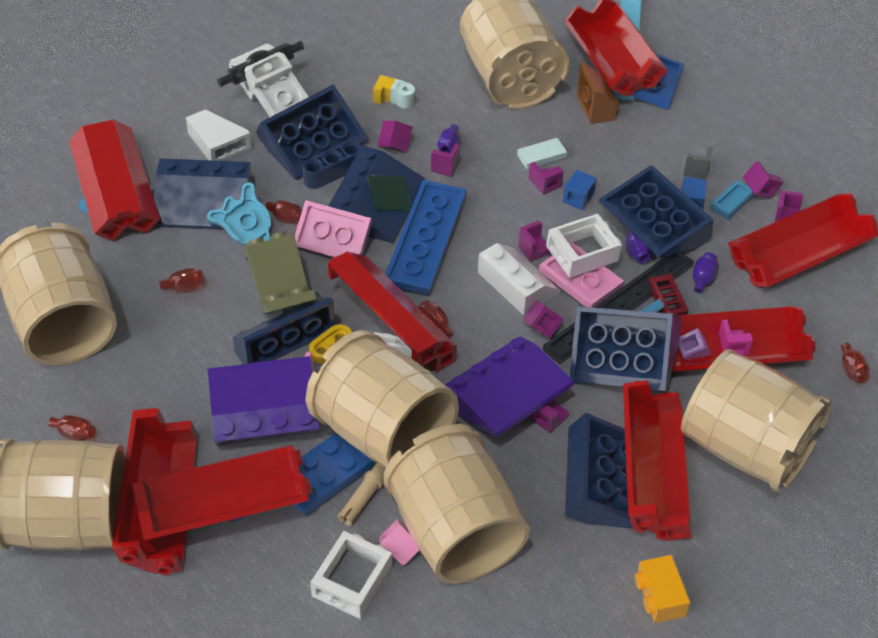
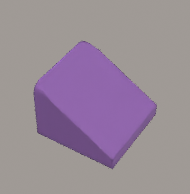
M698 328L680 337L678 346L685 360L706 357L712 354L704 335Z

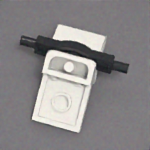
M302 41L292 45L284 43L276 48L265 44L230 60V69L227 70L228 75L217 79L218 85L222 88L229 83L234 85L241 84L251 100L257 98L269 117L308 98V95L292 73V65L289 60L294 58V53L304 49V44Z

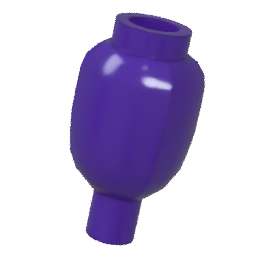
M452 124L450 128L442 131L437 142L440 151L451 153L455 143H460L461 137L457 125Z
M627 229L629 235L626 238V246L630 256L640 264L648 262L651 258V250Z
M707 252L695 263L693 278L696 282L694 291L697 293H702L704 287L712 283L718 273L719 265L715 254Z

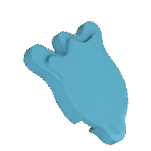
M248 182L242 186L241 198L239 200L228 196L225 198L221 209L211 210L207 214L209 223L221 226L228 236L239 244L247 245L246 243L250 240L263 237L264 241L270 240V214L267 208L257 200L253 183Z

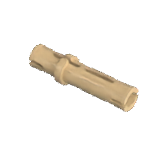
M376 463L371 471L366 472L363 477L364 481L341 512L338 513L337 517L341 522L346 518L345 525L351 526L353 524V521L376 489H380L383 486L386 467Z

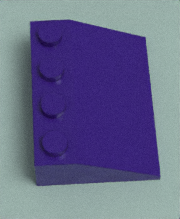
M519 336L501 349L491 353L484 360L474 364L464 373L454 377L445 386L449 387L457 395L458 415L498 437L574 385V381L535 343Z
M310 356L207 368L214 441L216 445L318 433L320 431L319 421L308 412L305 400L308 382L312 375Z

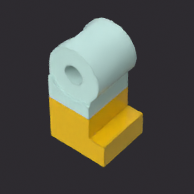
M380 75L373 87V103L381 105L382 101L397 104L401 108H410L414 105L415 88L412 84Z

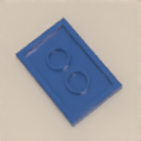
M656 54L668 71L655 87L650 89L644 87L636 90L633 96L668 110L684 64Z

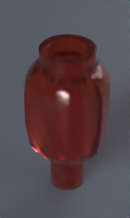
M284 200L277 201L276 203L270 201L266 203L265 207L273 213L276 219L291 225L299 223L302 208L298 204Z
M187 268L172 273L169 279L159 281L161 290L171 288L178 293L197 290L200 284H204L202 270Z
M426 300L418 306L449 338L453 336L454 333L448 327V317L437 303H431L429 300Z
M850 343L842 344L841 349L844 353L842 355V364L847 376L858 384L866 382L870 378V367L866 358L860 351L852 349Z
M65 415L60 419L51 417L48 421L49 427L56 428L61 436L73 441L92 440L96 433V427L91 425L90 420L79 416Z

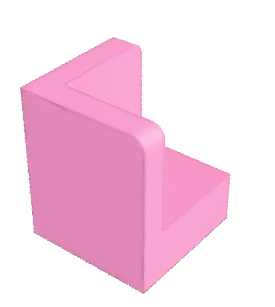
M399 518L379 536L380 544L387 551L391 552L392 556L402 565H405L419 551L407 526Z

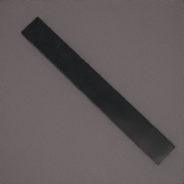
M682 252L664 257L594 308L633 311L653 296L648 282L649 278L672 274L675 280L693 267L694 261ZM666 281L657 283L658 287L668 285V283ZM575 322L543 345L542 350L559 365L572 356Z

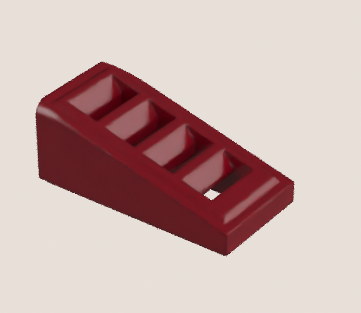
M672 274L648 279L654 300L660 299L664 305L659 310V313L675 315L689 313L686 302ZM667 281L668 285L658 287L657 283ZM665 290H670V291H671L670 293H666V294H662V293H661V291H665ZM673 297V300L665 302V299ZM676 305V308H673V309H669V308H668V306Z

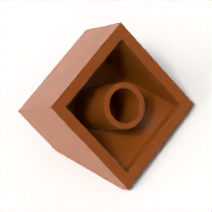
M581 63L577 98L590 125L615 120L616 111L619 110L617 98L613 97L610 87L600 73L587 64Z

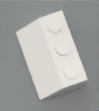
M496 243L479 253L478 273L521 314L526 315L536 300L544 304L560 294V289L539 272L515 248Z

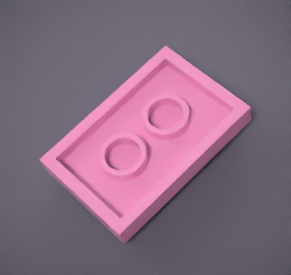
M305 200L294 236L298 248L330 257L339 256L347 251L363 255L373 219Z
M573 242L570 243V246L578 256L587 254ZM553 255L539 265V272L585 307H596L624 285V280L605 266L569 278Z

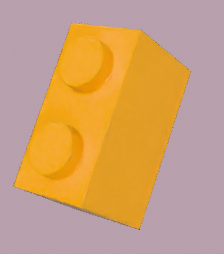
M672 555L640 561L638 572L635 573V583L637 588L643 591L645 610L647 614L652 615L654 623L686 617L690 601Z

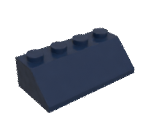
M318 297L290 311H285L273 319L264 321L247 331L240 332L233 337L236 355L243 364L273 361L310 344L335 325L334 301L332 297Z

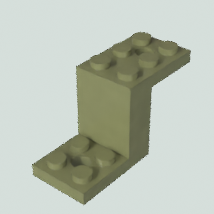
M287 231L273 234V236L269 237L270 240L264 241L263 237L246 243L247 246L243 249L245 259L248 258L262 313L316 299L314 290L308 289L294 234L288 235Z

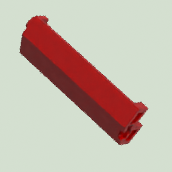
M600 0L592 12L576 5L565 19V23L611 90L627 97L633 95L634 91L644 87L646 89L655 87L668 71L619 3L613 0Z
M114 119L82 126L69 140L94 234L113 242L127 227L147 234L160 220L132 128Z
M839 193L730 241L728 246L737 268L740 271L745 269L751 276L749 281L755 287H769L877 237L878 224L873 214H858L856 201L852 193Z
M347 251L328 261V277L331 280L340 277L412 350L411 359L421 366L431 362L430 367L436 373L456 362L457 345L368 257Z
M797 306L680 315L682 316L680 337L698 328L704 335L712 354L706 357L685 360L678 346L672 371L707 369L712 365L717 357L723 353L718 335L722 320L728 321L730 330H743L744 333H751L753 342L749 356L745 357L759 361L762 364L813 360L816 345L812 336L804 333L803 326L806 325V314L801 307Z
M647 380L623 383L628 510L633 530L640 533L648 530L656 533V538L663 541L692 538L685 435L681 431L683 407L679 393L665 392L653 395L650 383Z
M159 408L132 411L112 550L121 563L155 574L169 575L173 572H183L187 530L144 540L132 482L195 468L199 435L191 420L166 423Z
M293 445L132 482L144 540L309 501L307 494L312 493L308 477H303L298 467L303 465L300 450H295Z

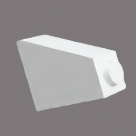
M206 109L186 117L188 134L208 160L224 161L252 149L250 132L239 125Z

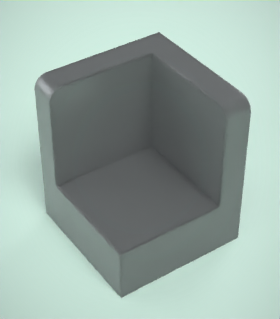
M708 146L706 157L688 154L683 176L705 180L713 147Z

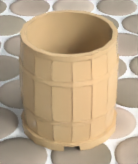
M473 0L466 7L460 20V34L494 102L499 105H509L511 109H522L535 106L556 92L554 87L560 80L564 81L568 74L569 58L562 44L557 41L541 10L532 0Z
M51 223L52 227L37 229L36 225L29 226L11 235L0 245V288L14 331L18 335L25 353L35 362L50 366L68 365L84 360L100 351L112 339L117 327L116 315L110 302L109 293L96 262L90 254L89 243L77 228L64 223Z
M358 330L347 334L333 344L323 355V358L327 361L323 364L319 373L313 371L308 382L305 399L308 412L323 425H329L339 436L372 461L384 467H387L390 459L399 450L404 454L415 446L413 439L421 434L441 426L456 424L459 411L457 395L413 359L398 349L387 345L379 335L372 334L366 330Z
M727 349L712 363L695 389L684 413L681 431L683 435L694 440L708 452H711L746 474L769 483L770 489L780 493L782 489L779 486L783 485L787 488L813 451L817 441L812 439L819 427L824 429L832 409V400L825 396L818 397L800 383L793 381L780 372L759 361L738 354L732 349Z
M464 424L441 426L413 439L415 446L404 454L399 450L390 459L384 471V485L387 491L395 498L398 510L419 551L424 555L435 576L441 582L458 584L476 580L505 565L521 551L529 538L530 527L525 521L517 499L514 497L496 463L485 451V442L477 431L473 432L469 426Z
M2 438L0 440V443L3 444L2 448H0V550H8L11 546L35 550L81 551L112 548L126 457L121 444L71 440L16 442L12 438Z

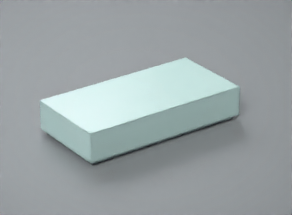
M554 138L517 149V156L525 168L529 169L532 162L540 166L566 158L567 151L559 139Z

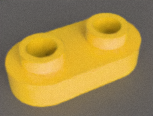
M342 324L334 325L313 340L309 345V352L313 354V361L324 364L327 360L323 358V355L337 340L352 333L351 329Z

